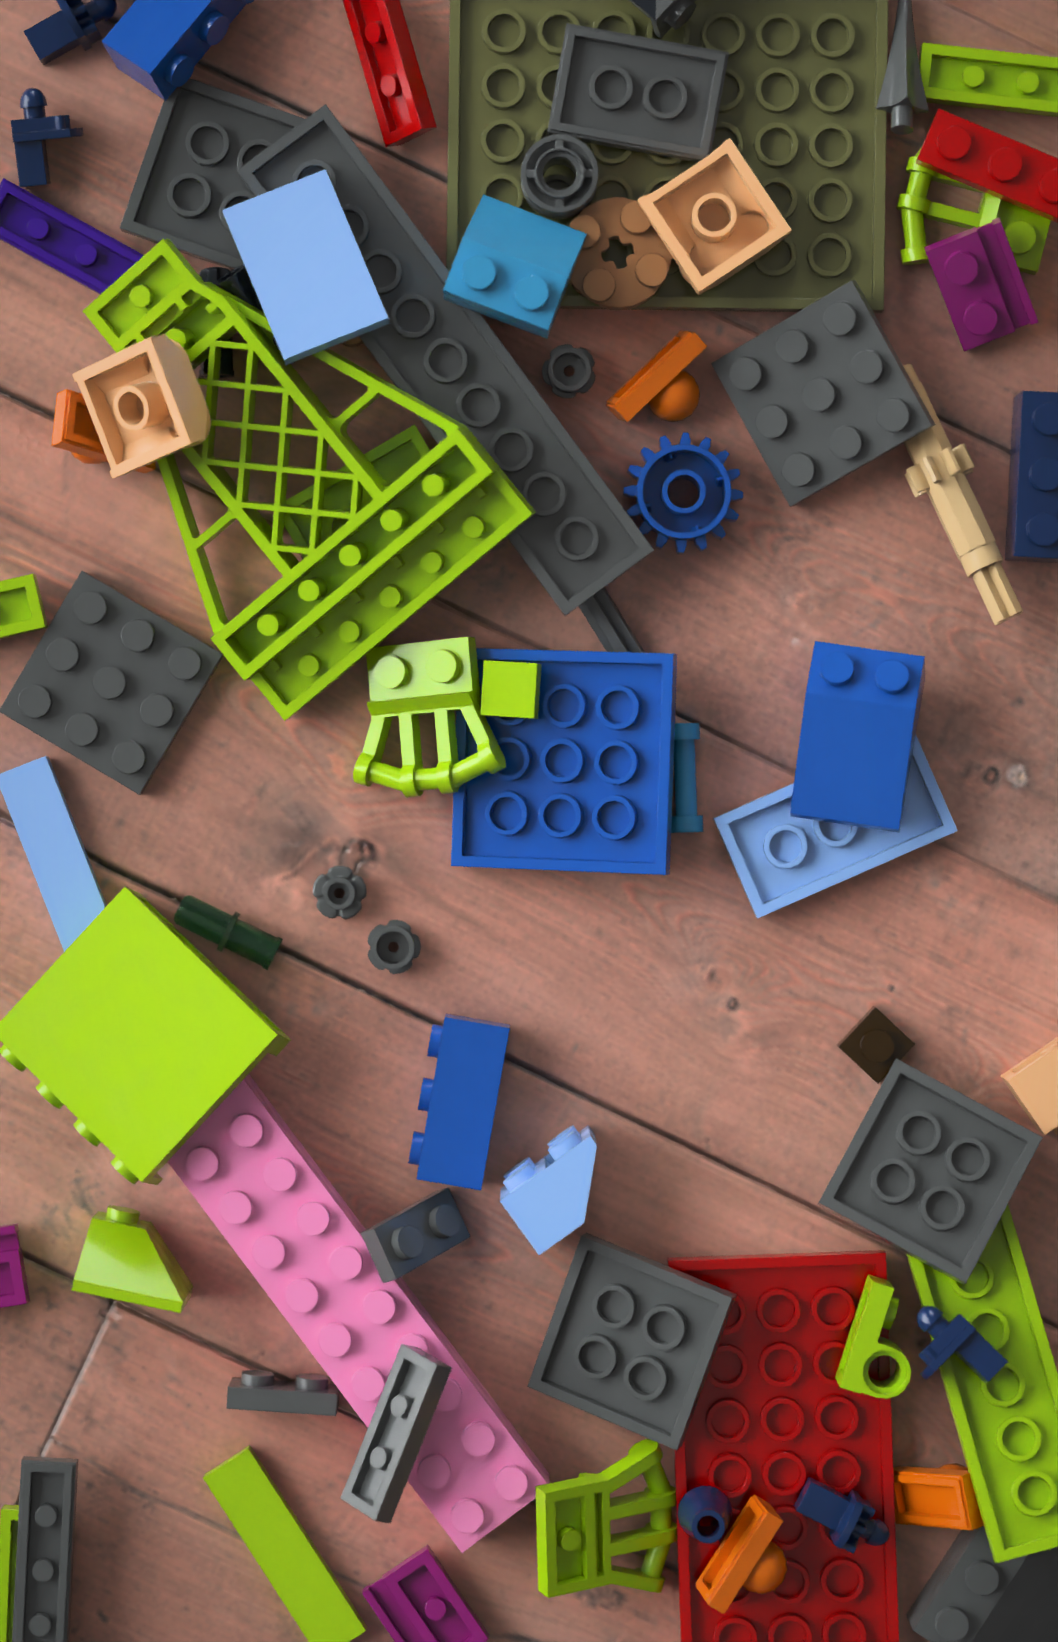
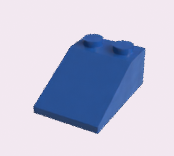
M815 641L804 702L790 809L791 817L900 832L925 683V656Z

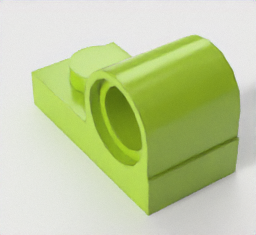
M868 1274L835 1375L840 1388L884 1399L896 1397L902 1393L908 1386L911 1378L910 1364L902 1350L891 1340L880 1337L882 1328L891 1329L899 1305V1298L892 1296L895 1288L889 1280ZM885 1355L896 1360V1369L892 1376L882 1381L869 1377V1365L876 1357Z

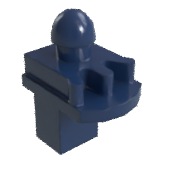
M56 0L61 8L59 12L24 31L43 66L79 45H82L84 50L87 51L92 48V44L101 40L103 37L95 24L103 19L107 21L114 15L117 9L116 0H91L86 4H83L82 0Z
M29 88L22 93L20 108H23L24 119L11 120L20 187L51 184L45 140L83 136V128H71L69 115L46 117V97L37 88Z
M924 1306L917 1313L918 1325L924 1333L927 1331L934 1338L918 1355L928 1365L920 1373L925 1380L953 1353L984 1383L989 1382L1008 1362L961 1314H958L949 1323L942 1316L943 1312L937 1307Z
M810 1476L808 1477L794 1507L797 1512L830 1528L829 1534L835 1546L854 1553L859 1537L865 1539V1543L872 1546H880L887 1542L890 1535L889 1528L880 1519L876 1518L874 1520L871 1518L874 1516L876 1509L872 1507L870 1501L862 1498L858 1492L852 1489L849 1495L846 1496Z

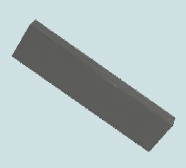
M24 1456L21 1460L12 1642H69L78 1459Z

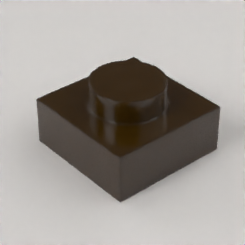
M875 1006L837 1044L847 1056L878 1084L888 1074L895 1059L901 1060L915 1045Z

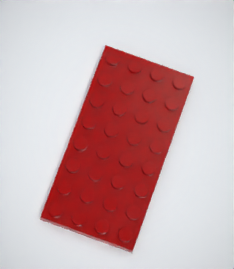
M884 1250L667 1258V1266L737 1295L682 1447L674 1450L680 1642H899L891 1398H876L864 1393L859 1394L840 1388L835 1379L868 1274L887 1280L886 1252ZM882 1328L880 1337L889 1339V1330ZM882 1355L876 1357L869 1365V1377L880 1381L888 1379L890 1377V1356ZM810 1476L846 1496L849 1495L852 1489L858 1492L862 1498L870 1501L872 1507L876 1509L874 1516L871 1518L874 1520L876 1518L880 1519L889 1528L890 1535L887 1542L880 1546H872L865 1543V1539L859 1537L854 1553L835 1546L829 1534L830 1528L797 1512L794 1507L808 1477ZM699 1486H711L719 1489L727 1496L732 1506L731 1523L723 1536L714 1543H703L689 1536L682 1529L678 1520V1506L681 1499L688 1491ZM755 1494L770 1503L783 1520L771 1542H774L783 1550L787 1561V1572L784 1582L771 1592L759 1594L741 1587L727 1611L723 1614L706 1603L696 1588L695 1583L750 1497H753ZM704 1516L699 1520L700 1526H710L712 1520L716 1518Z

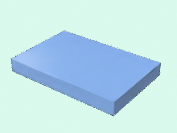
M326 169L222 210L286 365L389 324L384 306Z

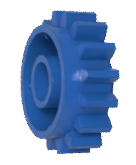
M683 432L679 444L672 446L666 435L662 436L659 439L660 451L655 454L652 450L644 447L640 454L646 463L645 466L642 468L630 465L627 471L631 477L638 481L637 485L623 488V496L636 498V505L630 507L626 512L630 518L641 516L644 522L639 530L643 535H647L651 531L658 535L655 548L659 550L666 544L667 540L675 541L677 554H683L687 541L692 540L700 551L706 550L707 540L705 535L711 533L717 539L722 540L726 533L720 524L721 520L736 522L739 514L729 508L730 502L743 499L744 492L731 489V482L741 475L739 469L726 470L723 464L729 453L724 450L717 455L712 454L709 451L711 439L705 437L699 446L691 445L689 433ZM678 479L692 482L698 491L697 502L688 508L674 505L668 496V486Z

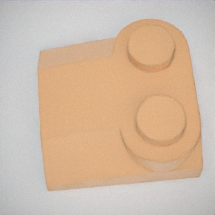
M730 138L724 141L710 155L656 191L637 199L641 209L678 264L682 277L692 285L698 295L721 284L766 254L789 236L792 231Z
M165 334L149 337L72 374L75 382H78L109 462L112 479L183 449L197 446L204 442L209 435L211 428L210 412L189 357L178 342L169 339Z

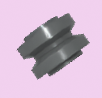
M557 134L544 137L531 146L521 166V188L524 198L533 210L547 218L568 219L580 214L592 202L598 184V165L594 154L585 143L569 135ZM554 165H565L573 171L575 181L567 189L555 190L549 187L543 178L546 170Z

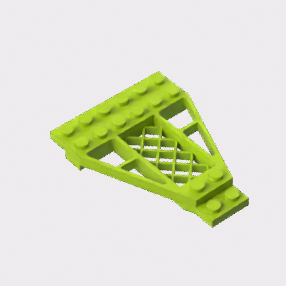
M162 239L83 310L84 314L116 353L149 337L165 334L169 339L178 342L184 348L193 370L209 357L207 378H196L199 385L207 386L206 404L211 417L210 432L206 440L201 444L181 451L227 506V512L200 535L174 454L157 462L214 633L210 639L244 681L251 679L284 721L293 717L536 513L467 426L327 348L312 354V356L368 387V391L338 417L333 416L293 366L285 364L280 350L273 343L274 335L264 312L211 282H204L170 239ZM236 332H239L247 343L227 340ZM221 347L248 350L245 382L219 380ZM259 358L282 386L257 383ZM218 387L245 389L242 421L216 419ZM256 391L283 393L280 425L254 423ZM381 395L437 425L447 433V437L392 484H388L347 433V426L350 421ZM293 401H295L316 429L292 427ZM216 426L242 429L239 460L221 459L213 456ZM253 430L280 433L277 464L251 462ZM291 434L318 437L315 468L289 466ZM328 443L351 472L326 470ZM223 467L239 468L238 485ZM250 469L277 472L274 503L250 501L248 499ZM288 473L315 476L312 507L286 505ZM326 477L353 480L350 511L323 509ZM364 487L373 500L362 509ZM258 510L274 511L272 528ZM285 513L312 515L309 546L284 544ZM323 517L350 519L321 543ZM237 519L282 574V577L229 621L204 547ZM292 553L308 555L299 562Z

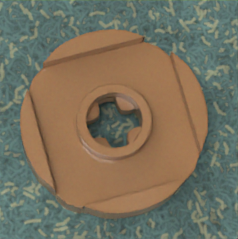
M611 197L596 201L584 208L570 223V228L587 234L569 281L573 289L583 298L585 297L590 302L609 310L632 309L649 301L666 281L673 257L637 200ZM619 239L623 246H631L633 254L626 257V267L617 269L614 261L604 262L602 252L609 250V241Z

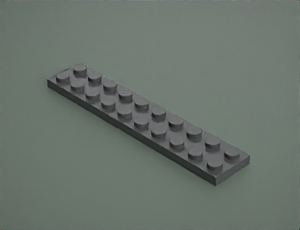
M325 104L237 171L257 197L326 169L389 319V324L362 334L359 338L396 387L467 426L536 511L532 517L507 538L564 616H567L652 553L654 549L482 315L444 300L443 288L449 275L448 269ZM417 415L438 444L447 437L445 430Z

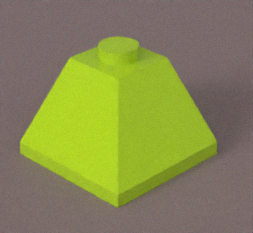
M110 1205L108 1206L107 1213L98 1211L91 1219L71 1290L181 1313L191 1298L193 1285L152 1222L139 1220L140 1212L127 1207Z

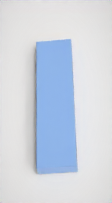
M44 756L0 773V790L65 952L102 912L107 904L49 756Z

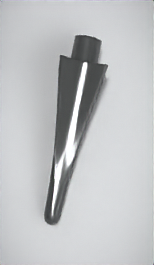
M898 0L891 50L876 109L891 113V131L897 135H907L913 132V114L929 112L916 48L912 0Z

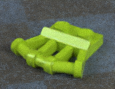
M921 148L915 156L908 158L905 171L910 174L906 193L899 194L896 209L901 211L905 249L900 250L902 265L930 263L924 248L928 246L924 218L971 229L991 223L993 219L999 217L1019 271L1032 275L1038 272L1051 220L916 164L915 162ZM931 180L982 193L978 213L926 199Z
M475 637L379 646L366 655L370 695L367 707L371 714V722L363 752L358 757L354 767L353 780L355 783L367 787L371 786L372 783L402 791L405 797H418L423 794L424 790L439 789L442 794L456 793L461 785L487 771L495 774L506 768V760L486 717L480 715L481 699ZM454 711L462 712L477 743L478 751L460 762L458 760ZM434 713L438 764L437 767L423 768L419 715ZM395 717L399 719L402 768L381 763L392 719Z
M645 1439L635 1443L629 1449L627 1456L600 1473L584 1472L579 1473L577 1478L535 1486L538 1591L544 1596L552 1598L610 1584L655 1593L662 1592L666 1578L661 1574L671 1543L677 1541V1524L672 1522V1507L676 1505V1488L670 1485L661 1464L663 1452L658 1442ZM640 1474L643 1475L647 1484L644 1491L610 1498L612 1492ZM650 1512V1522L645 1527L611 1534L610 1520ZM647 1549L641 1568L630 1569L611 1565V1557Z

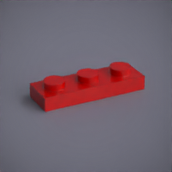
M343 0L385 146L403 145L437 128L400 0Z
M938 108L916 159V164L1058 223V158Z

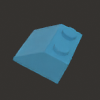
M483 194L462 238L443 288L444 300L548 339L587 234Z

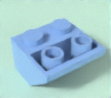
M574 1125L570 1126L547 1144L549 1146V1154L535 1164L528 1157L503 1175L505 1180L503 1181L504 1186L500 1191V1202L538 1255H541L585 1222L597 1148L595 1133L589 1125L579 1132Z

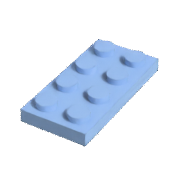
M915 736L899 833L791 817L790 809L794 783L713 818L756 918L765 916L958 831L917 736Z

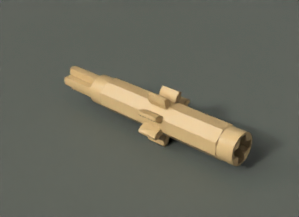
M912 364L903 365L936 424L904 443L914 466L906 469L907 473L904 475L915 498L925 493L928 494L967 577L973 578L994 624H1002L1009 619L1019 616L1023 610L1001 565L1004 559L996 545V540L966 478V475L974 472L973 468L975 465L964 443L952 449Z

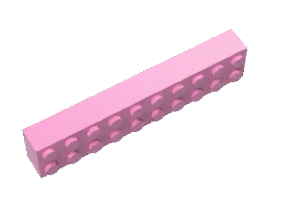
M248 1074L170 1158L168 1163L367 1428L401 1344L418 1347L452 1368L407 1481L461 1553H463L536 1498L535 1486L550 1483V1474L403 1278L400 1277L386 1283L382 1282L361 1235V1232L366 1229Z

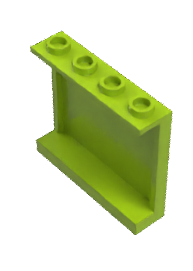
M124 887L0 1021V1041L3 1043V1046L0 1048V1054L19 1071L23 1072L28 1068L41 1081L36 1086L38 1092L58 1109L65 1105L78 1118L73 1124L75 1129L95 1146L102 1142L116 1156L111 1161L113 1167L133 1184L140 1180L143 1183L158 1185L163 1179L157 1172L267 1053L277 1056L291 1041L275 1023L142 894L128 887Z

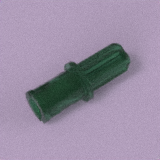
M186 895L182 899L174 916V922L177 925L218 944V951L222 952L226 948L262 966L265 970L269 969L283 940L240 920L241 913L235 912L232 916L192 895Z

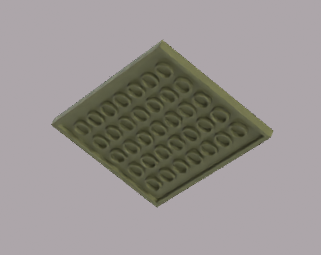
M450 0L446 268L450 272L462 238L483 194L544 217L533 210L524 198L521 188V166L531 146L540 139L547 137L566 23L729 52L712 152L730 138L792 230L789 236L766 254L721 284L700 295L682 277L678 264L673 258L666 281L661 285L656 294L646 303L627 310L799 312L849 281L856 280L873 312L882 313L884 311L887 112L876 109L887 68L888 0H696L694 2L696 3L695 11L689 20L677 30L671 27L661 39L655 35L651 19L629 0ZM583 142L594 154L598 165L597 190L590 204L611 197L637 200L643 195L646 196L656 191L697 163ZM565 165L551 166L543 176L546 184L555 190L567 189L575 181L573 171ZM578 215L568 219H547L569 227L572 220ZM619 239L609 241V250L602 252V258L604 262L614 261L617 269L626 267V257L633 254V250L630 245L623 246ZM570 282L559 309H606L590 302L585 297L583 298L573 289Z

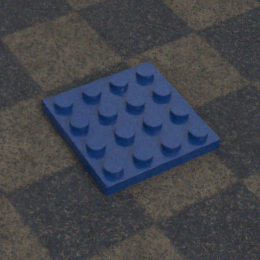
M476 648L480 699L482 697L484 660L542 664L538 719L485 716L504 755L506 768L495 774L487 771L461 785L458 792L453 793L451 866L669 875L677 654ZM456 711L458 760L460 762L478 751L477 743L462 712Z

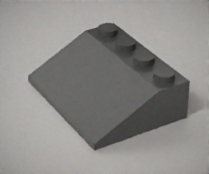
M984 1526L972 1531L961 1530L906 1614L913 1631L930 1642H1058V1547L994 1563Z

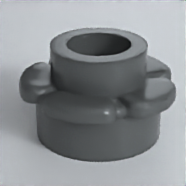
M570 344L559 345L551 351L550 359L543 364V380L546 384L551 385L553 393L561 398H573L576 393H586L593 386L596 377L592 371L595 365L594 359L584 348H573ZM568 366L573 367L575 370L574 375L570 377L564 374V369Z
M345 866L331 867L326 875H319L313 885V895L318 900L316 903L317 909L324 916L331 919L337 916H341L343 919L355 916L361 910V900L367 894L366 884L362 877L359 875L355 876L352 874V870ZM336 888H342L345 891L343 898H337L334 895Z
M391 920L385 926L377 925L368 937V944L370 945L368 957L371 963L379 970L388 969L392 974L403 973L411 968L412 960L420 954L421 943L419 937L416 934H412L410 925L400 920ZM397 942L399 945L398 951L391 952L388 948L389 943Z

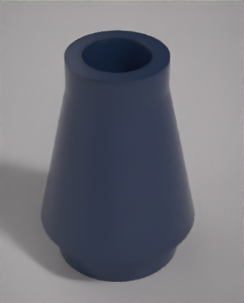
M699 1486L688 1491L681 1499L678 1506V1520L682 1529L689 1536L703 1543H714L723 1536L731 1523L732 1506L727 1496L719 1489L711 1486ZM713 1516L716 1518L712 1520L710 1526H700L699 1520L702 1517Z

